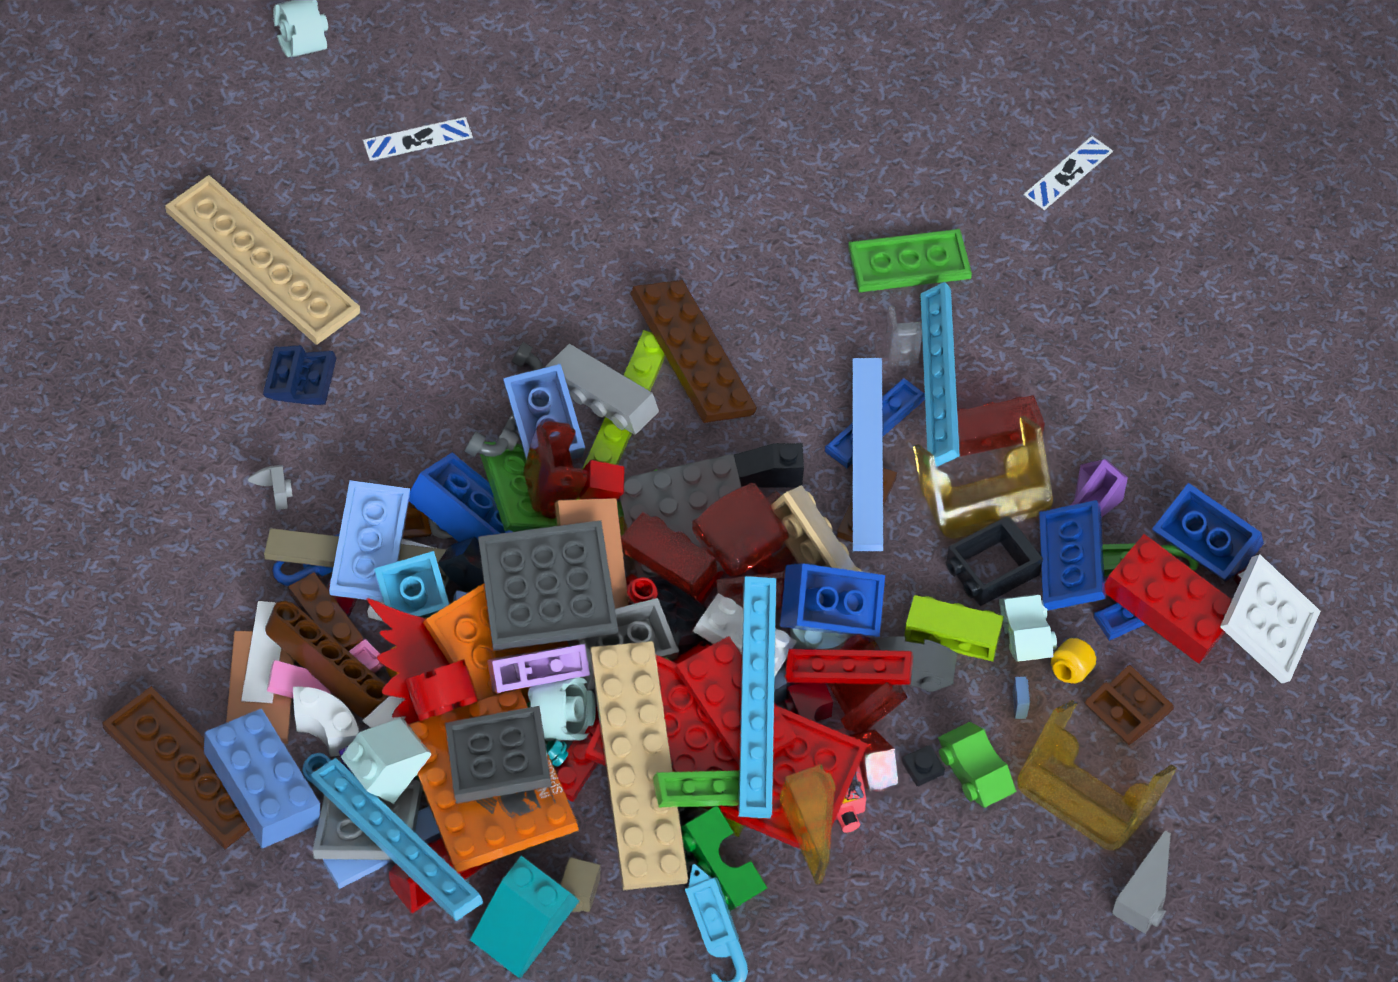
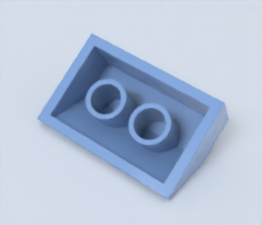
M561 364L503 378L527 463L556 464L583 457L585 445Z

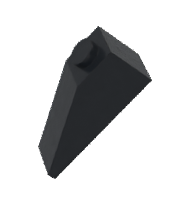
M773 443L734 454L742 488H796L803 485V443Z

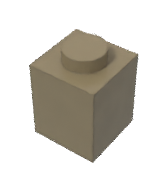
M569 857L560 885L579 900L572 912H580L581 910L590 912L600 882V865Z

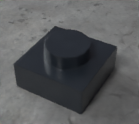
M930 745L902 758V764L917 787L945 774L944 766Z

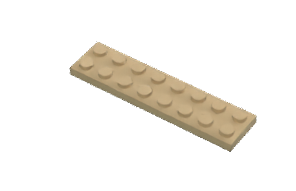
M210 175L165 205L168 215L316 345L360 314V306Z
M654 642L591 647V663L623 890L687 884L688 876L678 807H658L653 777L657 772H672Z

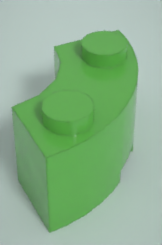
M968 722L938 737L942 747L939 749L940 757L946 766L950 765L954 774L961 782L963 792L969 801L975 800L980 806L985 808L1016 792L1008 765L994 751L983 728Z

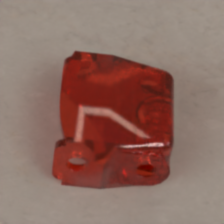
M547 421L543 425L538 424L524 467V476L532 508L534 511L541 512L543 516L550 519L556 518L555 503L558 500H577L588 478L587 474H583L581 469L573 467L569 448L576 431L567 423ZM552 432H560L558 436H550Z
M749 483L720 498L707 508L699 518L692 521V530L697 540L731 577L742 575L781 549L784 541L789 539V534L784 524L774 513L768 500L754 483Z

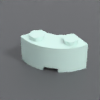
M1033 594L1000 598L1001 615L1004 616L1003 627L1005 634L1009 633V649L1013 658L1018 662L1054 657L1053 650L1057 649L1056 634L1054 631L1051 632L1050 626L1045 619L1047 618V608L1043 605L1041 595Z

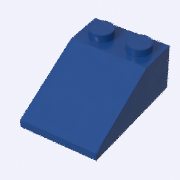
M804 563L786 565L780 627L880 637L885 575Z

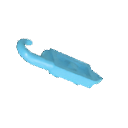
M693 864L689 888L685 889L705 947L712 956L721 958L731 956L736 970V975L731 981L719 979L716 973H713L711 978L713 982H744L748 974L747 962L718 878H712L699 866ZM697 870L700 872L698 876L695 875Z

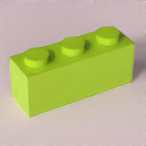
M914 595L905 627V641L924 644L926 639L944 645L956 653L993 662L1004 616L997 615L988 610L980 611L968 608L959 603L951 604L938 601L929 596L921 597Z

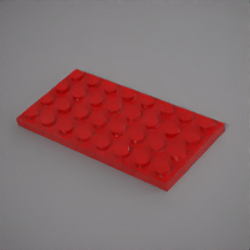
M655 654L672 772L739 771V765L675 671L677 663ZM777 706L796 734L797 740L773 754L771 818L738 817L739 805L718 807L725 818L820 857L868 744ZM599 722L584 757L606 766ZM700 806V807H702V808H704V809H707V810H710V809H712V808L715 807V806Z

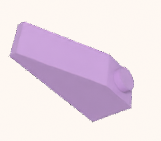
M585 644L487 660L492 690L495 692L590 675Z

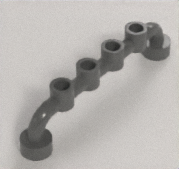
M522 342L511 362L521 368L526 363L533 371L544 368L539 358L530 353L533 347ZM513 413L510 414L495 445L484 443L486 436L475 431L464 452L472 457H475L477 453L487 457H496L501 455L506 449L512 451L519 439V435L515 433L518 430Z

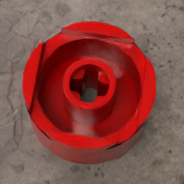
M464 659L405 679L419 721L478 702L477 694Z

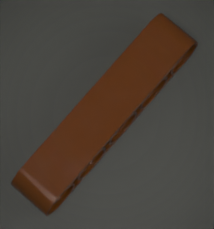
M279 601L273 606L265 626V632L269 638L303 668L307 669L359 717L365 719L388 698L387 695L382 694L386 684L300 608L289 601Z

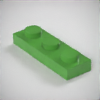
M739 771L657 772L653 777L658 807L739 805Z

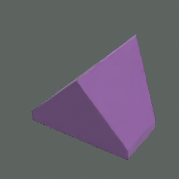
M1107 459L1081 464L1075 498L1071 505L1098 500L1102 518L1123 501L1128 477Z

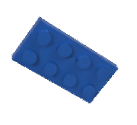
M1098 500L1039 512L1041 556L1043 558L1041 564L1043 605L1047 608V611L1106 599L1101 507Z

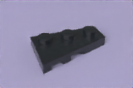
M667 574L648 578L654 582L657 588V598L677 646L707 641L693 632L707 608L673 576Z

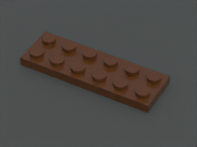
M683 280L633 286L630 295L703 423L754 415L757 409L755 403Z
M152 686L102 723L103 729L224 849L228 848L250 830L204 754V737Z

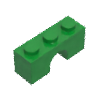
M715 806L681 827L682 841L685 850L692 852L698 863L696 865L712 878H718L728 909L731 911L761 893L767 887L751 861L740 867H730L721 860L719 846L725 838L734 832L719 807Z

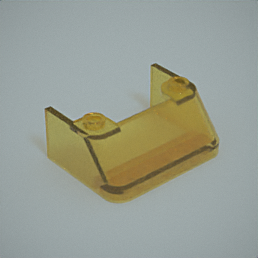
M1026 416L1019 417L1024 445L1013 448L1006 454L1004 459L1006 474L954 488L951 487L948 475L936 469L934 455L919 444L913 445L922 493L938 529L945 536L959 538L973 534L1008 515L1014 522L1039 516V512L1050 510L1053 504V495L1042 429L1039 425Z
M1071 700L1053 710L1018 775V788L1023 795L1107 850H1116L1127 843L1156 807L1177 767L1170 765L1156 773L1149 784L1136 783L1127 790L1124 796L1074 764L1079 753V743L1071 733L1064 729L1078 704Z

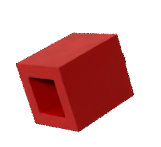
M590 460L577 474L576 486L580 488L579 499L616 498L618 500L624 494V466Z

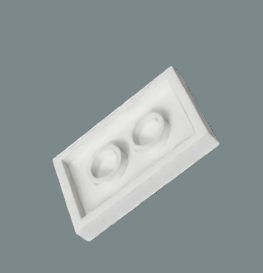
M718 593L698 621L693 632L713 644L730 636L742 654L743 608L732 599ZM776 628L774 677L787 659L788 649H793L797 643L786 632Z

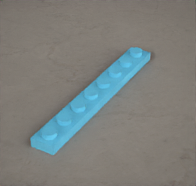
M945 282L920 293L928 462L934 468L960 456L951 288Z
M747 576L744 578L738 817L771 818L776 578Z
M337 758L310 774L312 783L454 920L457 921L483 903L481 895L376 795L367 792L356 776Z

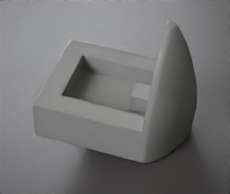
M283 465L262 468L248 478V482L256 485H273L276 510L288 508L287 497L293 496L291 480H284Z

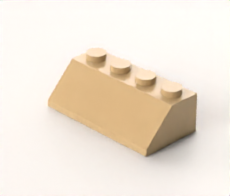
M802 485L784 493L764 511L798 564L804 563L862 572L850 559L847 547L842 542H839L832 532L833 529L829 520L823 517L817 509L813 496L805 491Z

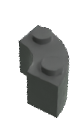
M905 636L884 637L870 642L869 650L912 651L911 686L919 687L927 692H934L953 685L957 653L952 649L926 639L924 644L905 642ZM883 684V685H885V686H891V685H894V684Z

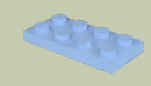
M350 480L329 588L330 595L363 600L370 598L378 602H384L374 568L398 562L410 498V488Z

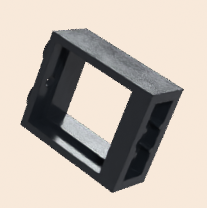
M1008 515L948 547L946 566L950 574L957 576L962 582L968 597L974 598L979 606H982L1039 576L1043 558ZM1001 543L1019 567L984 585L965 560Z

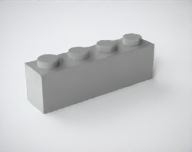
M570 343L546 365V367L561 364L571 398L580 405L585 404L590 407L597 416H605L621 430L626 429L636 435L659 412L652 392Z

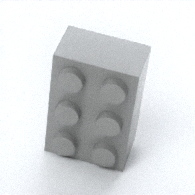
M658 598L615 609L618 634L567 641L569 646L585 644L590 675L581 678L587 681V683H583L587 691L595 689L590 655L591 647L653 641L656 655L663 658L668 657L670 661L677 658L679 650Z

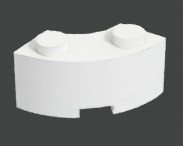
M293 687L297 732L310 733L320 738L327 746L330 756H340L339 751L352 743L359 733L356 720L351 711L338 698L325 691L310 687Z

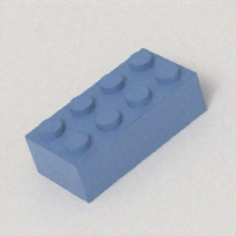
M262 708L205 731L204 754L262 849L318 825L320 802Z

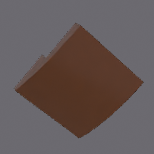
M1128 665L1110 683L1105 682L1084 702L1093 713L1128 745L1140 738L1174 709L1173 704L1131 665Z

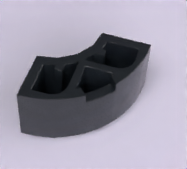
M474 536L450 545L438 562L444 573L450 580L469 592L482 585L484 577L480 546L477 538Z

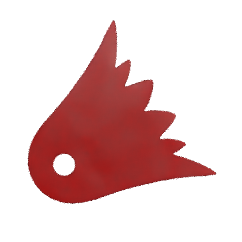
M367 598L373 610L392 628V630L380 631L379 634L388 642L397 646L377 656V660L393 671L399 672L384 686L382 694L405 699L394 710L393 718L405 716L404 720L408 725L418 722L419 719L416 715L405 679L450 663L424 625L423 621L426 618L396 610Z

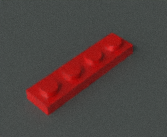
M788 649L785 678L787 683L911 685L913 654L912 651Z

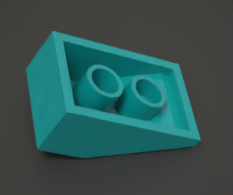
M520 856L501 881L470 941L520 979L578 904L579 900L523 856Z

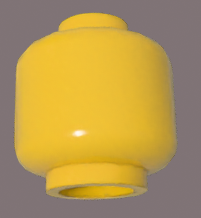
M1070 638L1064 641L1054 652V657H1051V667L1055 676L1069 684H1077L1083 681L1096 665L1094 650L1087 642L1078 638Z

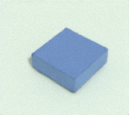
M1015 677L1013 687L1015 719H1026L1028 716L1030 698L1028 679L1026 677Z

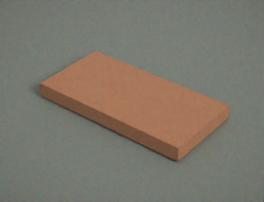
M617 499L558 500L555 503L557 526L602 521L615 609L628 606Z
M234 631L226 723L262 708L283 744H288L292 698L274 693L272 703L241 701L253 631ZM281 648L279 661L295 665V660Z

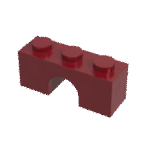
M798 683L787 687L786 700H783V707L788 711L818 723L823 719L832 717L833 700L825 683ZM845 727L836 730L840 733L848 735L845 730Z

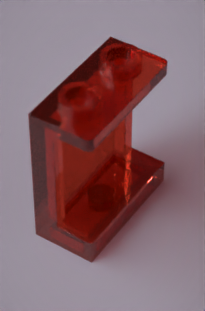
M861 634L847 639L844 646L839 649L881 651L874 639ZM888 682L885 684L828 683L845 714L840 719L845 729L860 735L864 734L908 698L901 685H894Z

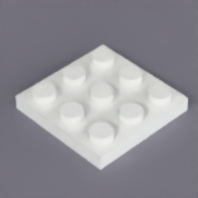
M1259 554L1251 557L1220 627L1280 683H1286L1293 676L1320 614V610Z

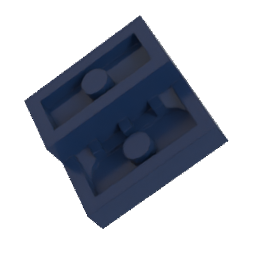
M302 345L274 347L263 395L266 398L283 402L326 405L336 363L334 352H305Z

